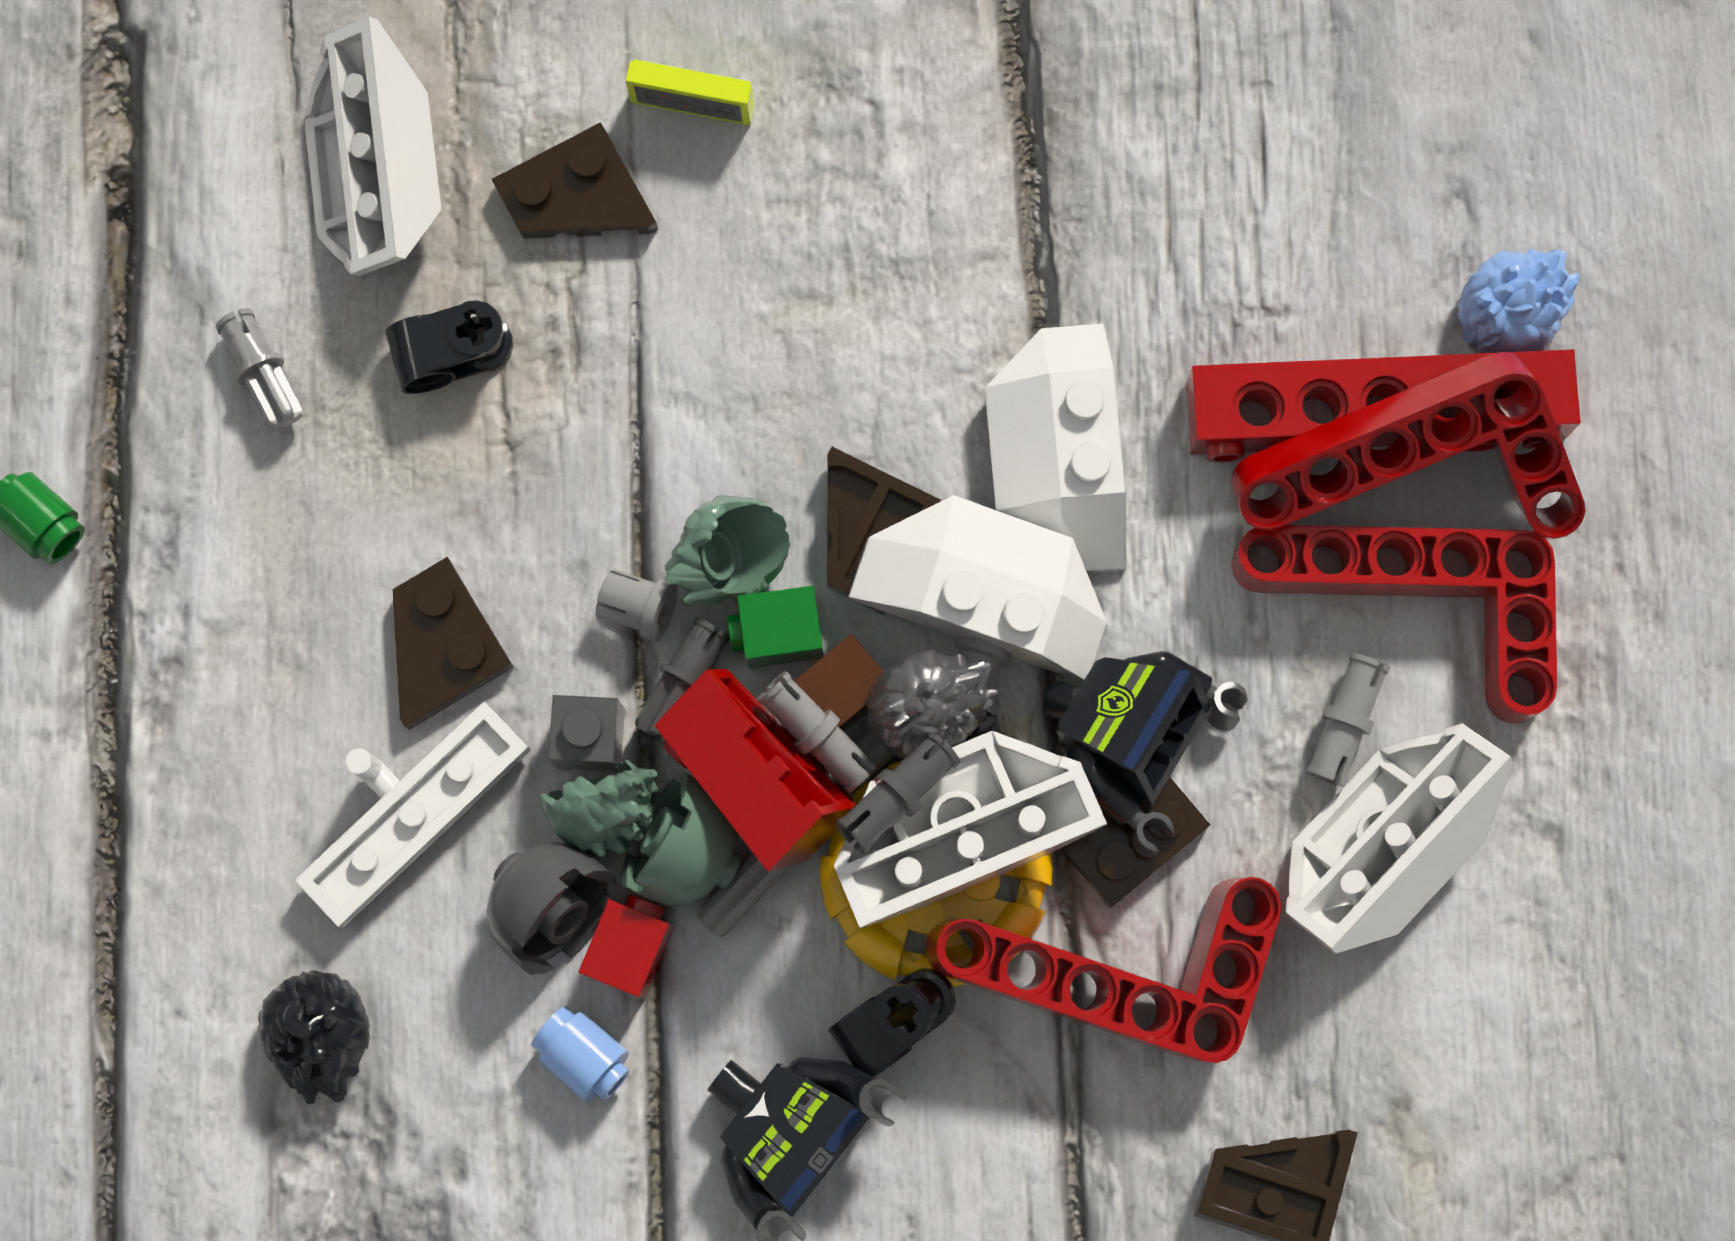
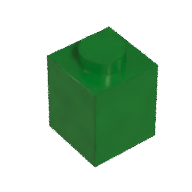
M814 585L737 596L739 614L728 615L730 640L733 653L745 652V659L749 669L821 659L824 656Z

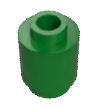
M26 472L19 476L12 473L1 479L0 529L33 559L42 558L48 564H55L65 558L78 545L85 532L84 526L77 521L78 513L33 472Z

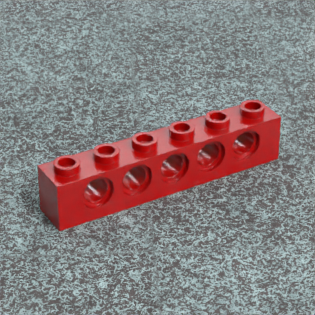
M1574 349L1507 352L1521 358L1543 389L1561 440L1566 439L1581 424ZM1494 353L1192 366L1186 380L1190 455L1207 454V461L1216 463L1242 460L1245 458V452H1259L1323 425L1311 421L1305 415L1303 402L1307 400L1318 399L1325 402L1331 408L1333 420L1366 407V399L1370 397H1390ZM1512 380L1505 382L1499 386L1496 392L1506 391L1515 394L1521 381ZM1246 402H1257L1268 410L1271 422L1264 426L1250 425L1241 417L1239 406ZM1436 414L1432 424H1447L1454 418H1445ZM1387 432L1381 434L1373 441L1371 449L1372 447L1393 445L1399 433ZM1541 437L1527 438L1523 441V447L1535 449L1540 443ZM1492 440L1465 452H1481L1495 448Z

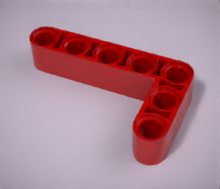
M1507 352L1487 355L1249 455L1238 463L1233 470L1231 478L1234 496L1241 515L1246 522L1256 529L1272 530L1492 440L1513 497L1530 526L1537 534L1551 539L1566 537L1577 530L1583 522L1586 512L1584 498L1543 389L1523 360L1513 353ZM1512 380L1521 381L1518 390L1509 398L1493 399L1496 390L1505 382ZM1450 406L1459 407L1458 414L1452 421L1442 425L1432 424L1434 416L1443 408ZM1387 432L1399 433L1397 440L1387 449H1371V444L1381 434ZM1530 437H1541L1540 443L1531 452L1522 455L1515 454L1517 447L1522 441ZM1324 458L1338 459L1335 468L1327 474L1315 475L1310 473L1313 465ZM1272 483L1278 485L1276 492L1267 499L1257 500L1250 498L1252 491L1261 484ZM1552 492H1561V496L1555 504L1546 508H1537V504L1542 497Z
M1285 525L1272 530L1253 528L1246 533L1233 553L1231 562L1233 576L1239 585L1248 591L1257 593L1484 598L1485 696L1487 705L1492 713L1504 722L1513 724L1526 722L1547 709L1555 699L1557 691L1555 557L1553 548L1547 539L1536 532L1500 529ZM1261 545L1273 550L1278 557V570L1271 573H1263L1253 568L1248 560V549ZM1318 547H1327L1337 552L1342 561L1341 572L1326 574L1317 569L1313 563L1312 551ZM1389 548L1400 553L1405 561V573L1394 576L1381 570L1377 563V550ZM1451 549L1464 555L1469 566L1468 576L1456 577L1446 572L1441 562L1442 551ZM1517 551L1527 556L1532 565L1531 578H1519L1509 571L1505 561L1506 552ZM1508 614H1521L1530 621L1533 628V637L1530 642L1518 641L1511 636L1506 625ZM1510 676L1523 677L1529 681L1534 690V700L1531 706L1519 705L1512 700L1507 689Z
M1232 878L1221 881L1216 885L1207 899L1180 990L972 919H950L939 923L931 930L926 939L925 952L932 968L947 978L1186 1059L1219 1063L1228 1060L1237 1053L1242 1043L1279 922L1281 901L1278 892L1272 884L1262 878ZM1241 889L1251 895L1255 904L1254 915L1245 925L1236 919L1232 910L1233 899ZM956 930L968 933L975 947L971 961L960 968L949 961L945 952L946 941ZM1020 951L1029 954L1034 960L1036 967L1032 982L1024 988L1015 986L1008 975V964L1012 956ZM1224 951L1231 955L1236 965V975L1233 981L1226 987L1219 985L1213 974V963L1216 957ZM1082 972L1089 974L1096 985V997L1084 1009L1077 1007L1070 995V986L1073 979ZM1146 993L1155 1001L1157 1014L1153 1024L1142 1030L1133 1020L1132 1006L1141 994ZM1208 1014L1216 1023L1217 1037L1208 1049L1202 1050L1195 1042L1193 1032L1197 1020L1203 1015Z

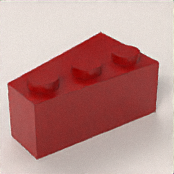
M706 669L654 725L666 740L664 747L669 755L691 772L768 872L807 861L837 830L835 822L840 817L843 818L857 804L809 753L803 755L793 745L796 740L763 705L756 701V698L728 669Z

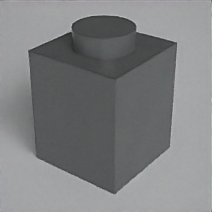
M553 695L548 760L558 769L619 772V763L622 762L625 708L619 699Z

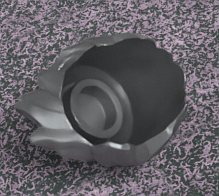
M934 649L911 653L884 670L875 680V683L870 688L872 693L867 699L869 714L866 724L870 728V732L876 735V739L883 744V747L889 753L895 754L902 759H905L920 745L930 732L941 737L942 741L938 744L940 748L945 742L951 747L964 743L967 736L972 735L973 731L985 719L986 711L994 706L993 700L998 696L996 689L985 688L992 666L988 661H983L982 659L967 664L964 656L959 653L950 656L935 652Z

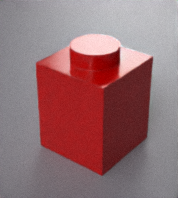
M631 894L628 895L625 905L609 899L578 973L645 1000L674 930L672 925L661 921L665 909Z

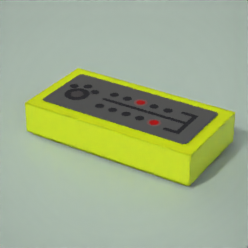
M635 59L630 61L625 81L631 103L751 126L755 102L750 81Z

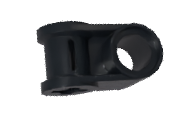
M478 300L466 301L463 304L431 314L408 317L393 323L385 330L400 388L406 394L434 391L447 386L453 381L489 370H495L504 365L510 358L514 347L513 335L507 324L502 321L497 310L490 304ZM480 327H486L488 330L483 334L484 343L475 346L472 342L477 340L476 330Z
M921 968L910 973L897 984L885 989L876 997L873 996L831 1026L828 1031L852 1065L875 1078L913 1050L911 1046L947 1021L953 1014L956 1005L955 991L951 982L945 976L934 969Z

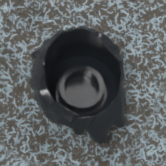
M317 970L303 971L300 976H291V978L284 980L280 986L273 989L263 1000L262 1010L258 1013L259 1025L257 1032L259 1041L263 1046L265 1055L270 1062L274 1063L287 1085L292 1089H296L297 1093L303 1096L307 1104L315 1103L318 1092L328 1096L336 1103H341L348 1094L346 1078L354 1077L359 1073L358 1063L365 1050L368 1049L370 1040L369 1018L360 995L348 980H342L334 973H322Z

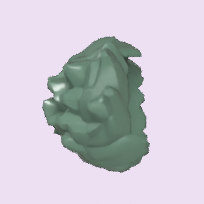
M720 495L710 502L702 504L688 516L683 527V533L680 536L681 540L672 550V558L665 564V570L668 571L665 578L666 584L677 585L686 590L685 595L681 599L684 605L702 603L703 605L710 606L720 604L727 598L737 601V596L762 593L767 589L768 584L782 571L784 561L788 557L791 543L789 542V534L785 530L787 525L784 516L773 511L763 501L755 500L751 497Z
M625 760L619 763V773L616 775H608L603 779L598 778L597 780H586L584 777L579 776L573 782L567 781L563 786V791H551L549 796L540 794L541 809L556 835L565 844L577 846L581 851H585L599 860H604L608 858L607 852L612 854L616 852L625 853L630 847L629 841L634 839L639 842L644 838L641 826L648 828L652 824V814L655 811V808L650 803L651 794L659 791L654 782L657 772L655 769L637 768L630 761Z

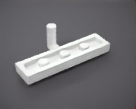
M484 701L400 781L380 759L361 748L351 750L345 759L347 769L362 778L381 799L299 875L295 882L337 927L344 928L522 760L531 749Z

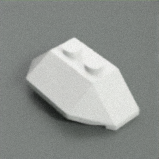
M369 16L323 37L320 54L324 58L313 79L304 117L317 237L335 257L344 263L345 269L350 274L356 276L367 274L406 259L442 210L428 92L378 19Z
M1103 324L1042 328L985 387L995 510L1073 538L1087 573L1126 570V492L1114 368Z
M954 495L867 538L847 599L957 638L958 636H965L994 644L1010 652L1013 658L1081 682L1085 680L1093 666L1107 623L1073 538Z
M1463 723L1445 728V733L1420 736L1379 749L1292 841L1289 897H1287L1285 911L1289 918L1335 954L1398 935L1486 840L1514 763L1511 756Z
M994 731L952 747L959 757V765L956 768H952L920 799L922 806L912 817L903 815L871 846L866 854H862L854 848V844L857 842L855 838L850 844L845 839L835 861L834 868L859 928L928 906L1042 858L1106 826L1107 822L1081 763ZM874 780L870 781L864 797L876 786Z

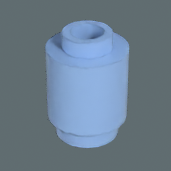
M567 1006L560 1008L545 1022L531 1043V1046L541 1054L539 1062L584 1102H589L596 1095L603 1101L607 1100L622 1085L630 1073V1070L623 1065L628 1058L629 1052L584 1012L581 1011L575 1014Z

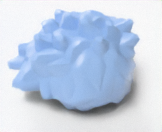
M1529 249L1526 253L1515 251L1509 253L1505 250L1496 253L1484 261L1465 284L1458 301L1457 308L1459 312L1457 315L1459 326L1463 327V340L1470 346H1475L1477 351L1481 353L1546 350L1548 343L1562 328L1561 320L1569 313L1573 305V293L1580 279L1577 272L1568 275V272L1565 270L1566 252L1554 249L1544 253L1543 251L1537 252L1536 250Z

